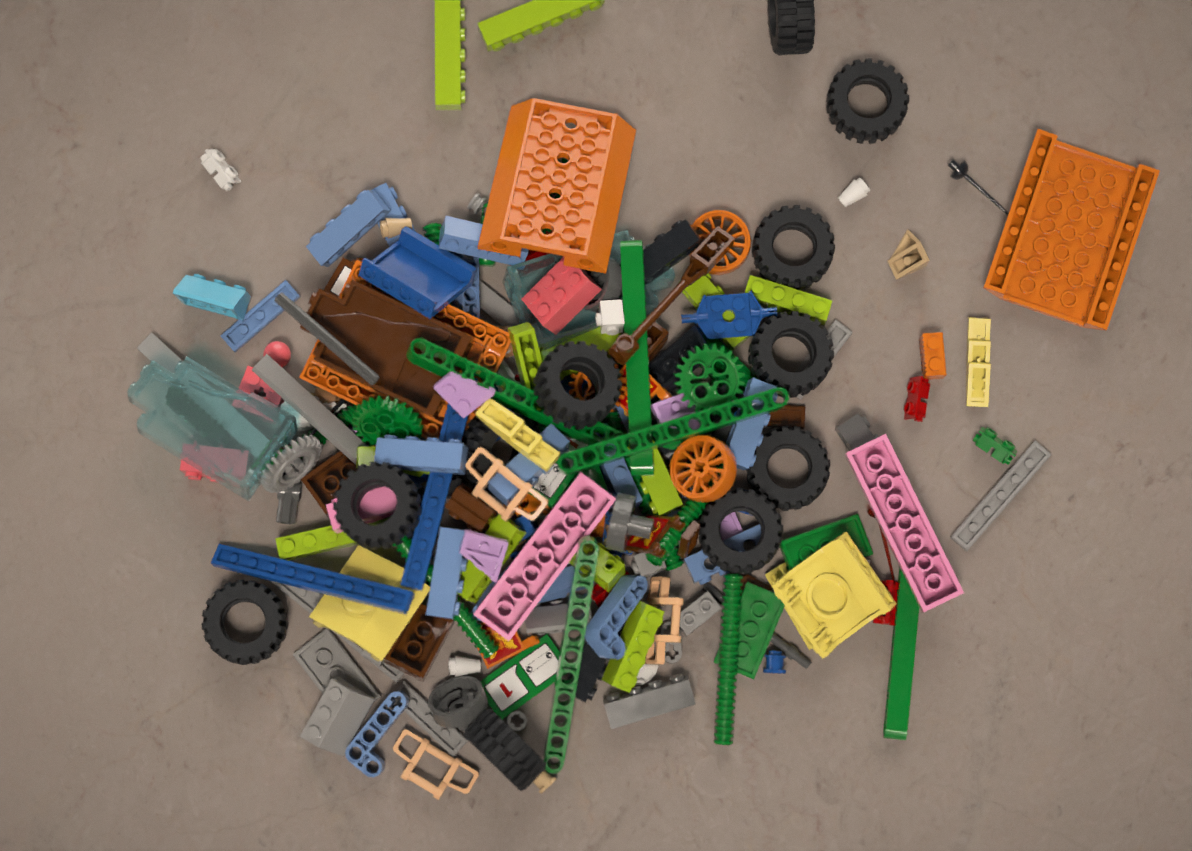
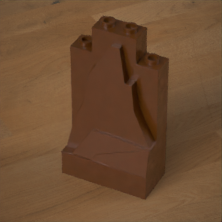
M352 280L351 284H346L342 292L343 300L321 289H318L317 293L313 292L309 300L311 306L306 313L379 376V380L374 385H370L323 343L316 345L313 351V355H315L314 360L393 399L397 398L401 403L406 402L407 406L437 419L446 400L433 387L443 377L411 363L407 359L406 352L413 340L422 338L466 359L474 343L473 338L438 320L429 319L418 311ZM300 326L301 330L313 335L305 327ZM413 348L415 353L423 354L419 348ZM433 358L436 363L443 364L440 358ZM453 367L457 373L460 372L461 369L459 367Z

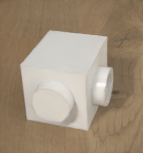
M622 300L600 301L599 313H596V326H600L601 334L617 335L622 333L624 328Z

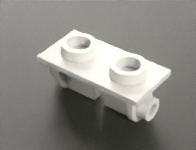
M205 150L206 154L200 158L202 160L201 164L210 175L216 170L218 171V174L213 178L222 190L229 191L233 187L232 183L241 182L237 171L226 163L224 155L219 150Z

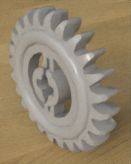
M304 435L303 438H297L298 444L291 440V449L284 445L285 450L282 453L277 451L278 456L276 458L271 457L275 464L267 463L268 469L262 470L263 475L260 476V482L263 488L270 493H279L287 490L288 487H293L295 483H299L307 473H310L311 468L319 460L322 452L320 441L312 435Z

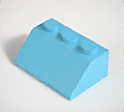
M194 274L193 276L185 275L173 290V294L184 305L239 320H244L251 299L246 288L242 286H226L225 282L217 279L211 282L199 274Z

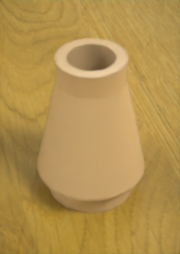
M384 218V220L379 222L383 238L387 237L390 239L400 235L401 230L406 226L412 229L410 218Z

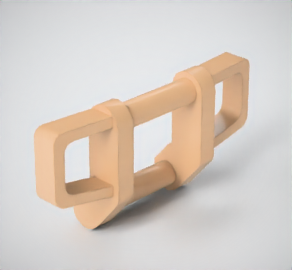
M483 447L478 448L466 463V468L479 481L472 495L476 498L480 497L502 515L501 518L505 522L510 519L515 511L530 520L537 519L549 501L537 492L529 482L525 483L503 465L504 462L499 458H495ZM480 453L493 462V465L483 477L473 467V462ZM497 472L520 489L507 508L485 491L488 482ZM529 492L541 501V506L533 515L518 507Z
M658 576L652 577L650 580L647 598L649 605L656 608L657 606L672 605L670 635L654 636V643H656L655 658L653 643L646 654V664L663 665L665 663V643H681V636H679L680 613L684 599L668 598L670 577Z
M406 729L403 730L393 747V751L409 763L401 778L405 781L408 779L430 792L437 800L440 799L447 786L468 794L479 777V772L462 763L463 760L456 757L455 759L430 744V740L422 739ZM406 735L421 742L412 759L399 750V745ZM425 751L451 766L439 787L413 772ZM459 766L474 775L466 789L450 783Z

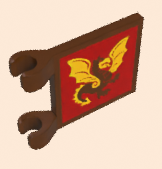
M646 514L645 518L654 519L650 539L630 535L625 550L649 553L655 557L662 558L666 551L659 548L660 540L670 527L677 531H682L686 524L679 521L680 517L678 515L666 517Z

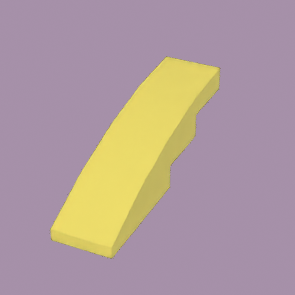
M968 317L966 406L988 407L991 368L990 318Z
M489 398L476 412V416L490 429L544 471L548 472L559 459V451L544 442L542 436L527 427L522 419L493 399Z

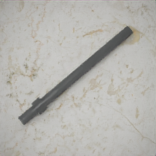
M709 583L703 587L702 590L708 591L720 604L724 602L723 594ZM773 633L770 642L782 650L787 658L790 660L794 659L805 669L810 666L812 662L801 655L795 646L788 645Z

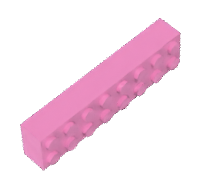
M884 434L847 452L845 456L921 611H928L963 594L964 592L887 435Z
M580 472L476 609L474 615L509 641L574 556L579 540L583 536L590 535L616 498Z

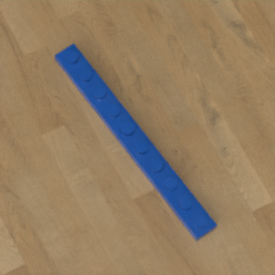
M449 403L439 437L440 442H448L449 439L462 441L469 415L463 418ZM430 472L421 505L422 514L418 516L419 524L417 528L415 527L400 584L402 587L423 591L453 473Z
M218 544L211 561L214 567L407 615L414 598V593L409 590Z

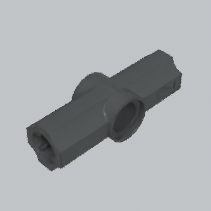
M301 480L299 483H295L293 487H288L287 490L277 493V499L279 500L276 517L277 523L295 525L297 506L302 493Z

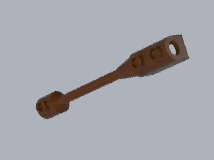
M717 226L691 254L690 264L683 274L681 281L631 335L622 334L617 338L616 342L608 350L610 356L617 363L625 365L638 351L639 345L637 341L686 287H689L701 277L706 276L733 247L735 238Z

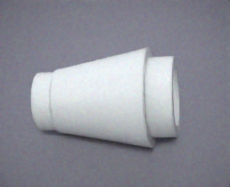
M859 177L849 184L838 199L846 208L848 205L868 196L867 193L870 189Z
M454 655V658H449L448 661L449 675L458 677L480 672V659Z

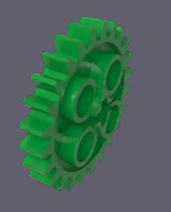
M713 343L710 349L707 344H703V350H700L698 346H694L695 353L687 350L689 357H681L684 364H676V367L680 369V373H674V376L679 377V381L674 382V385L680 386L676 393H683L684 395L680 400L682 402L688 400L686 406L688 408L695 405V412H698L701 408L706 410L728 403L731 400H738L735 394L743 393L738 389L740 385H745L744 382L740 381V378L745 376V374L738 371L743 365H736L735 363L739 358H730L732 351L729 350L724 353V346H721L718 350L716 344ZM717 361H722L724 369L716 373L714 371V364ZM695 364H700L702 372L700 375L695 376L692 373V368ZM708 374L713 377L728 375L727 379L712 380L710 385L705 381L690 383L692 379L707 378ZM724 382L727 387L726 392L718 394L716 390L717 385ZM702 385L705 388V394L702 397H697L695 389Z
M378 396L376 401L370 397L369 401L363 400L362 404H357L351 424H353V430L357 431L356 436H363L362 442L369 441V446L371 447L376 445L377 438H384L385 435L397 436L398 439L405 440L407 436L417 437L420 440L423 425H421L422 419L418 418L419 413H412L413 407H405L406 402L399 404L397 398L394 401H390L389 396L386 397V400H382Z

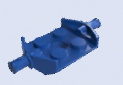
M751 291L741 294L703 295L697 312L694 314H681L682 324H697L706 339L754 336L761 319L773 315L777 316V308L761 307ZM725 311H731L735 315V319L732 322L723 320L722 315Z

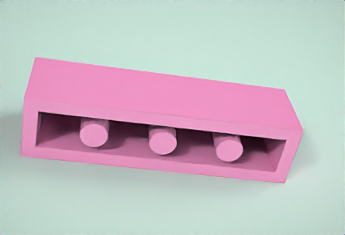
M376 487L368 491L362 498L359 506V515L363 522L369 524L391 517L397 504L395 493L387 487ZM335 498L326 507L333 530L336 533H341L343 531L335 519L337 512L333 510V503L337 502Z

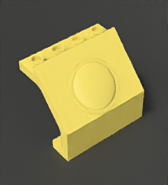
M847 532L821 547L772 583L775 595L778 599L782 600L787 607L788 614L796 620L803 635L807 636L812 643L814 651L822 659L868 622L881 614H886L897 604Z
M358 545L339 573L412 591L414 598L407 615L324 594L309 617L314 620L312 623L318 628L326 627L363 648L377 662L382 661L430 591V586L424 583L423 591L402 587L400 584L405 568Z

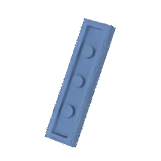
M286 280L247 312L244 320H238L221 335L222 339L235 353L285 311L274 301L279 293H284L293 302L300 298V295Z

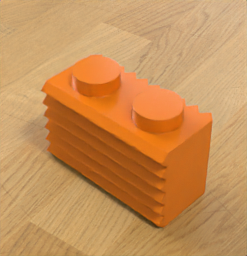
M943 332L923 333L919 339L923 378L929 380L944 379L947 374Z

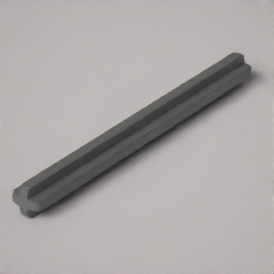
M281 292L276 296L274 301L370 385H374L379 380V376L284 293Z

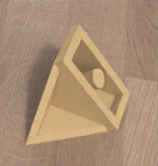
M907 229L892 257L887 261L897 280L925 268L930 260L921 242Z

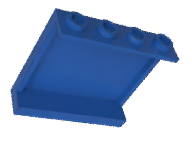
M406 226L401 230L399 240L372 261L363 258L358 276L431 319L472 286L477 268L449 251L439 249V245Z

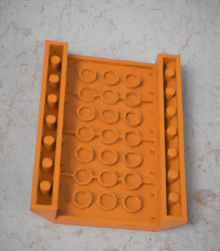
M1037 129L983 288L999 299L1082 328L1106 331L1160 170L1142 164L1133 167L1057 140L1058 135Z

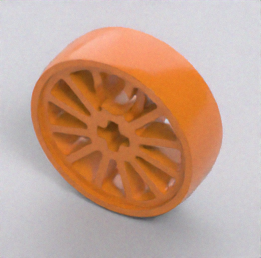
M713 210L702 214L692 224L695 231L700 229L705 233L699 234L701 240H705L711 234L702 224L709 222L713 231L715 229L713 220L716 219L721 220L720 228L722 229L724 220L732 223L726 232L729 233L733 227H737L740 232L731 236L734 238L742 236L744 239V244L737 242L733 244V247L742 248L743 252L741 255H738L732 249L728 251L729 254L736 258V261L730 264L725 254L723 260L726 266H717L716 264L709 272L712 275H726L736 271L746 261L751 248V236L748 227L737 215L725 210Z
M707 435L693 436L681 443L674 452L670 463V476L673 485L683 496L696 502H712L724 496L732 487L737 473V463L732 450L721 440ZM710 446H715V447L712 449V451L709 453V451H710ZM721 452L722 456L714 459ZM688 459L692 461L691 464L686 463ZM724 463L723 469H717L716 465ZM713 478L714 485L709 487V481ZM693 483H694L693 491H692V490H690L689 488H690V487L693 485ZM701 487H702V489H704V492H703V493H700V488H701Z

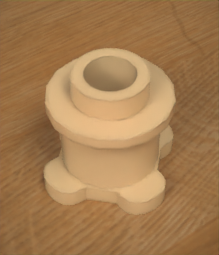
M544 770L533 783L540 789L539 793L542 794L557 778H553Z

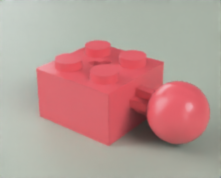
M280 341L269 343L263 352V357L268 354L282 368L291 359L289 347ZM247 366L232 407L237 411L275 425L284 399L252 371L253 367ZM263 391L266 396L261 397L259 400L257 394Z

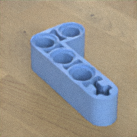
M449 251L477 268L472 286L454 299L452 306L479 318V258Z
M622 576L586 626L585 639L600 658L621 659L624 656L625 644L617 633L647 590L648 583L644 576Z
M403 691L393 692L385 699L345 751L347 760L368 777H376L382 774L385 769L384 760L372 750L407 708L409 697ZM401 696L400 702L402 705L395 706L393 710L386 707H392L396 702L394 697ZM382 712L389 715V722L387 724H382L379 720ZM368 729L375 732L376 737L373 742L366 739L365 735ZM354 747H358L362 751V756L359 759L352 755ZM371 761L378 763V772L370 771L369 763Z

